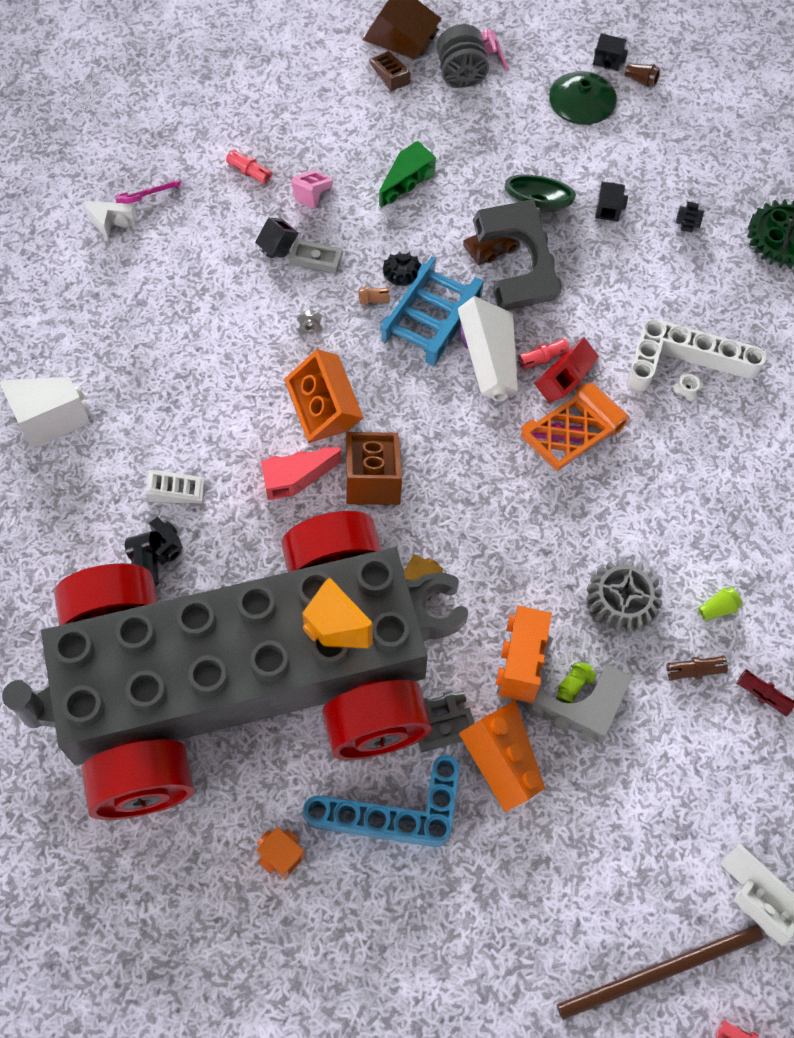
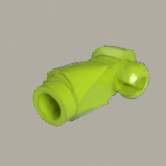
M581 662L572 664L570 673L558 686L556 699L563 703H573L583 685L592 684L596 679V672L591 670V665Z

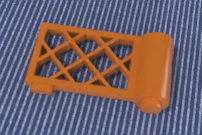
M593 382L589 384L583 383L576 390L575 397L537 422L532 419L521 427L522 433L520 436L556 471L562 469L609 435H616L630 420V416ZM575 406L582 413V417L569 415V409ZM551 421H564V429L551 427ZM569 422L582 424L583 431L569 430ZM587 425L596 426L602 432L599 434L590 433L587 430ZM535 432L546 433V441L537 440L532 434ZM551 434L565 436V444L551 442ZM569 437L583 439V445H570ZM551 449L565 451V457L559 461L551 453Z

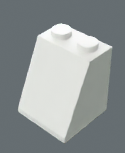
M70 377L17 379L0 382L31 449L90 424L87 414L91 413V410L85 400L86 398L80 385L74 386Z

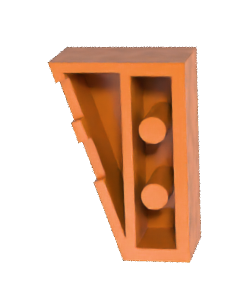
M516 700L459 733L504 812L526 802L545 789Z

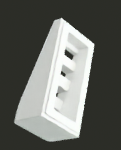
M149 470L146 486L148 501L202 504L205 478ZM157 483H161L160 490L156 489ZM168 483H173L172 491H167ZM179 484H184L183 493H179ZM190 484H195L194 495L189 494Z

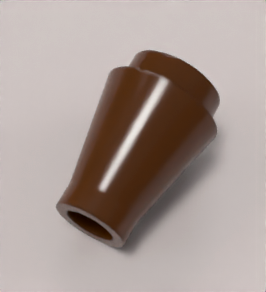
M628 63L626 66L625 77H629L646 87L656 86L659 80L660 68L656 67L655 64Z

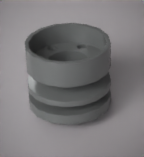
M460 24L446 29L437 40V52L445 83L454 88L473 87L483 81L489 73V62L481 31L475 26Z

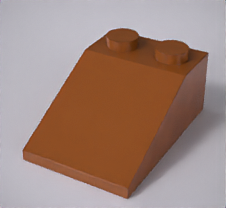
M346 432V504L400 505L402 471L398 433Z

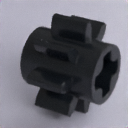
M687 201L686 207L679 206L676 224L681 225V231L692 233L693 227L700 228L704 210L698 209L699 203Z

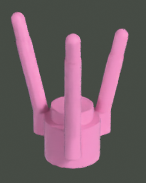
M491 29L482 31L486 54L497 52L504 69L508 71L509 67L501 51L500 43L497 42L496 33Z

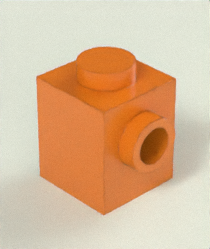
M278 827L273 832L268 830L257 843L259 847L256 851L261 857L258 863L270 874L275 870L284 879L293 872L306 855L305 851L297 845L300 842L299 838L289 829H286L284 832Z

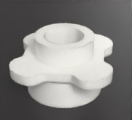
M682 374L679 383L673 386L674 393L685 396L688 401H694L697 397V392L703 389V383L693 374Z

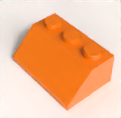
M316 349L284 379L309 443L347 432L364 418L337 354Z

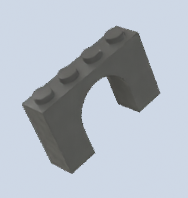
M534 199L478 210L473 218V223L479 243L500 238H513L523 243L532 257L531 272L522 276L499 280L492 290L497 306L505 310H511L555 300L561 293L562 284L560 278L555 273L554 256L549 252L547 245L548 236L542 228L541 212L536 207Z

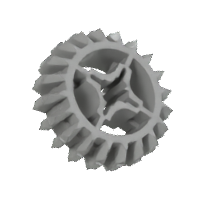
M622 559L617 561L616 566L611 561L607 563L606 568L601 566L598 568L597 574L592 575L590 579L592 584H588L587 587L589 595L586 601L592 604L589 608L590 613L599 612L595 618L596 622L605 619V629L609 628L611 624L616 625V633L620 632L622 627H624L627 634L631 633L633 627L638 632L643 629V624L648 627L653 621L652 618H657L659 614L658 609L662 606V600L659 599L662 596V590L656 589L659 585V580H651L653 573L652 571L644 573L643 564L638 568L633 567V560L629 561L628 565H624ZM623 579L621 584L605 585L612 580ZM633 583H635L641 590H638ZM624 588H626L625 594L627 595L628 599H626L623 605L624 598L621 596L623 594ZM607 601H608V602H611V603L615 606L616 610L613 609V608L607 603ZM644 607L636 613H626L628 608Z

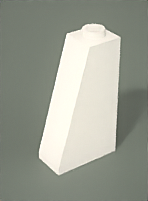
M474 296L458 308L461 324L481 394L495 401H503L518 391L513 313Z

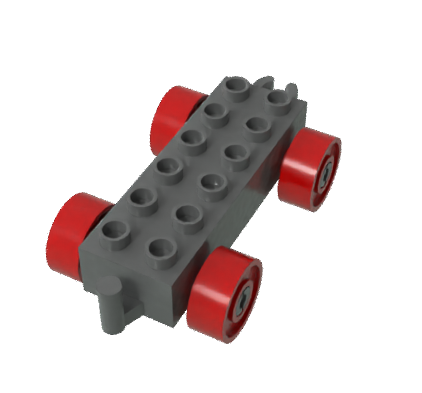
M337 511L318 515L291 528L281 541L288 571L286 573L158 602L153 575L142 566L117 563L86 568L67 576L57 584L54 589V597L59 626L41 630L49 687L36 694L23 680H15L4 688L2 700L27 727H55L58 747L75 766L83 764L81 770L88 814L91 818L98 820L130 819L164 811L185 802L193 796L195 791L186 746L177 740L326 704L322 709V714L334 758L339 760H361L396 752L423 740L432 731L420 684L415 682L426 677L428 655L424 641L447 637L458 632L467 622L468 610L464 606H458L447 615L436 616L428 611L426 602L435 593H443L450 596L456 594L459 586L458 578L442 572L430 573L421 576L418 580L406 581L397 547L382 550L373 518L366 513L358 511ZM329 578L373 622V645L371 647L323 646L318 639L315 641L311 640L303 630L302 613L324 582Z

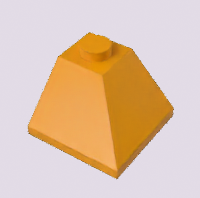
M331 578L326 580L302 613L304 622L302 628L313 641L318 639L323 646L371 647L373 645V622Z

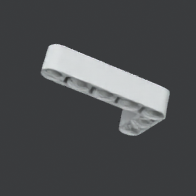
M651 319L644 324L628 376V385L636 392L647 390L654 376L660 354L752 379L759 375L766 361V353L756 346L662 320Z

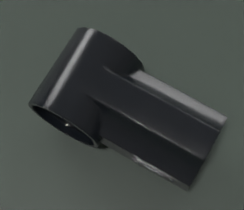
M154 531L126 538L125 552L131 563L148 569L153 575L156 587L159 584L155 552L161 547L159 536Z

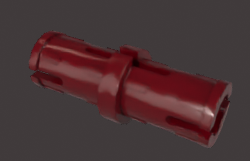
M748 669L743 671L736 682L737 685L756 696L757 701L762 704L764 702L785 717L794 708L793 699L774 688L775 685L773 683L765 682Z

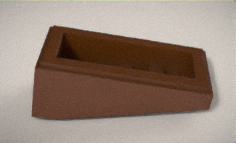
M389 51L369 59L370 64L390 91L410 84L411 72Z

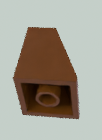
M388 0L362 40L415 59L419 53L423 55L430 46L428 39L433 40L440 30L437 25L442 18L419 0Z

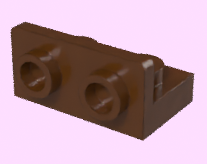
M477 234L463 240V246L478 266L485 262L491 263L498 256L506 252L512 253L518 248L520 241L513 238H500L479 243Z

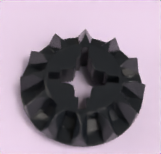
M399 251L396 255L390 254L388 259L384 260L383 274L392 284L399 286L410 285L417 278L422 264L419 262L418 256L413 257L410 252L402 254ZM398 264L401 266L407 265V270L403 268L398 270Z

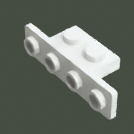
M738 844L720 863L722 867L743 885L733 901L739 905L746 915H749L757 922L770 938L783 946L794 934V893L747 849Z

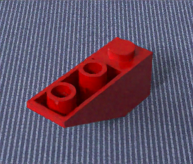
M582 337L539 377L534 384L549 403L564 398L582 381L599 356L586 338Z

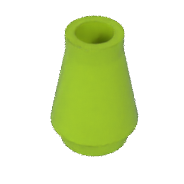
M723 587L706 603L698 607V610L705 622L711 619L738 612V608L742 607L743 603L733 587L728 589Z

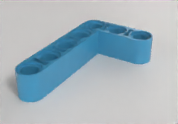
M441 755L434 760L426 812L326 796H312L305 802L303 807L305 820L310 827L315 829L441 847L449 840L452 829L459 764L450 755ZM441 766H448L452 769L453 774L449 777H442L438 774L437 769ZM437 795H444L448 798L449 804L445 807H439L434 804L433 798ZM313 807H323L326 810L325 815L319 819L312 818L309 813ZM344 811H351L356 817L351 823H343L339 820L340 814ZM379 815L386 822L382 827L374 828L369 824V819ZM403 820H410L415 824L416 828L410 833H405L400 830L399 824ZM434 824L441 825L445 830V834L442 837H434L430 834L429 828Z

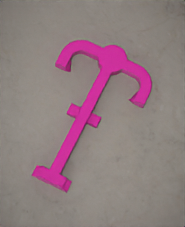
M173 180L169 183L149 189L146 188L129 195L128 192L121 193L115 196L116 203L125 204L142 200V196L181 186V181Z

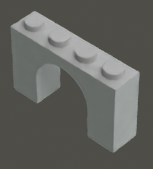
M548 636L545 647V657L553 641V638ZM606 664L592 694L585 700L577 703H563L553 699L546 693L541 683L534 703L502 696L500 698L506 703L516 700V703L526 707L527 712L539 718L545 716L553 720V724L562 730L568 731L572 729L580 733V738L588 743L595 744L598 742L602 744L633 676ZM498 686L496 693L499 694L501 686Z

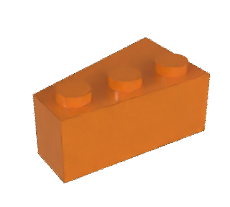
M518 605L515 615H509L506 631L511 632L510 642L504 641L501 658L506 659L504 669H498L495 685L501 686L499 696L534 703L541 683L540 673L544 664V652L548 640L551 612Z

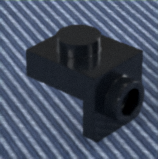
M156 517L149 525L163 543L155 552L159 563L163 566L168 561H174L180 555L183 546L179 536H177L178 531L170 522L164 523L160 518Z

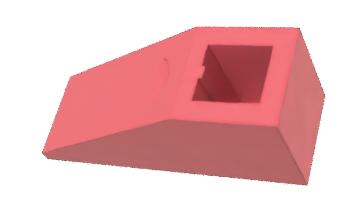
M324 447L312 452L300 451L290 456H273L261 461L268 500L294 496L341 462L340 447Z

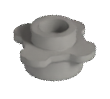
M314 310L303 311L297 316V321L300 324L298 332L300 334L321 332L323 329L320 324L322 315Z

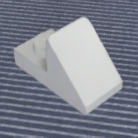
M85 201L84 203L89 220L107 240L109 239L112 225L119 227L136 226L137 217L133 204Z

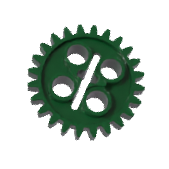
M783 199L781 205L774 200L771 206L765 203L763 209L759 207L756 214L753 213L747 228L749 230L747 238L751 239L750 246H756L754 253H763L761 260L768 257L770 258V265L776 261L779 268H782L783 264H787L788 268L792 269L794 265V200L791 205H788L785 199ZM791 219L792 223L788 232L789 240L786 244V249H783V243L788 231L787 226L789 224V220Z

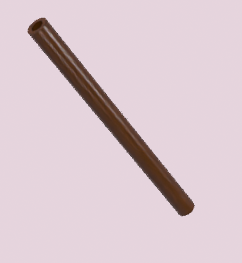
M757 924L558 1003L556 1004L561 1019L565 1020L764 939L763 933Z

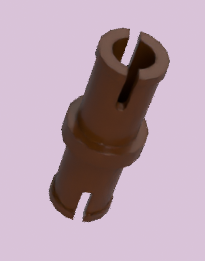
M724 655L700 659L697 656L692 657L689 661L668 662L666 664L667 671L679 670L668 674L669 681L691 677L698 680L707 675L728 673V665L715 666L727 662Z

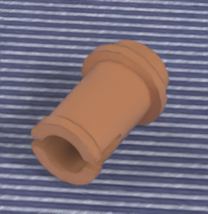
M364 286V288L359 289V303L364 304V306H367L368 303H390V293H388L390 289L389 287L367 288V286Z

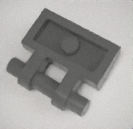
M452 691L445 692L443 696L430 700L427 697L424 698L432 731L426 738L418 742L421 753L463 742L459 733L474 724L470 707L458 710L457 704L466 702L464 691L456 693ZM447 708L448 713L433 717L432 711Z

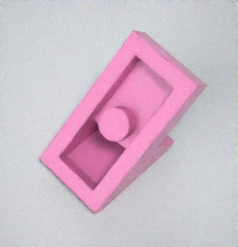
M316 171L292 177L291 184L295 200L316 209L321 192L331 189L334 179Z

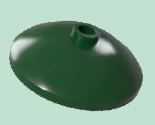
M574 71L564 74L554 81L549 92V102L554 112L564 120L575 124L590 125L605 120L613 113L616 107L617 95L614 87L602 76L589 71Z
M514 175L507 178L504 185L505 191L516 203L534 199L536 207L540 209L541 214L567 208L574 203L576 193L571 187L558 180L544 176Z

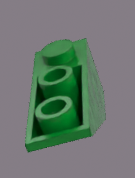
M419 141L414 142L399 152L379 190V206L381 208L388 203H394L400 195L406 191H412L418 183L423 180H429L434 175L436 157Z

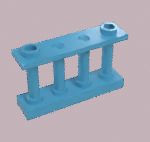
M431 256L426 264L423 263L421 265L417 278L391 315L383 319L380 330L382 331V341L387 342L390 336L395 334L424 348V352H426L425 362L435 366L461 327L458 308L472 297L480 298L482 296L484 281L475 277L470 285H463L435 272L436 258ZM431 280L460 294L461 298L458 303H451L424 290V287ZM418 297L449 312V316L446 321H439L411 306ZM406 315L436 330L437 334L433 339L429 338L428 340L400 326L399 323Z

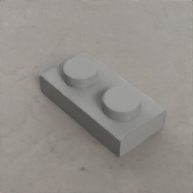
M295 239L289 256V264L337 274L343 256V249Z

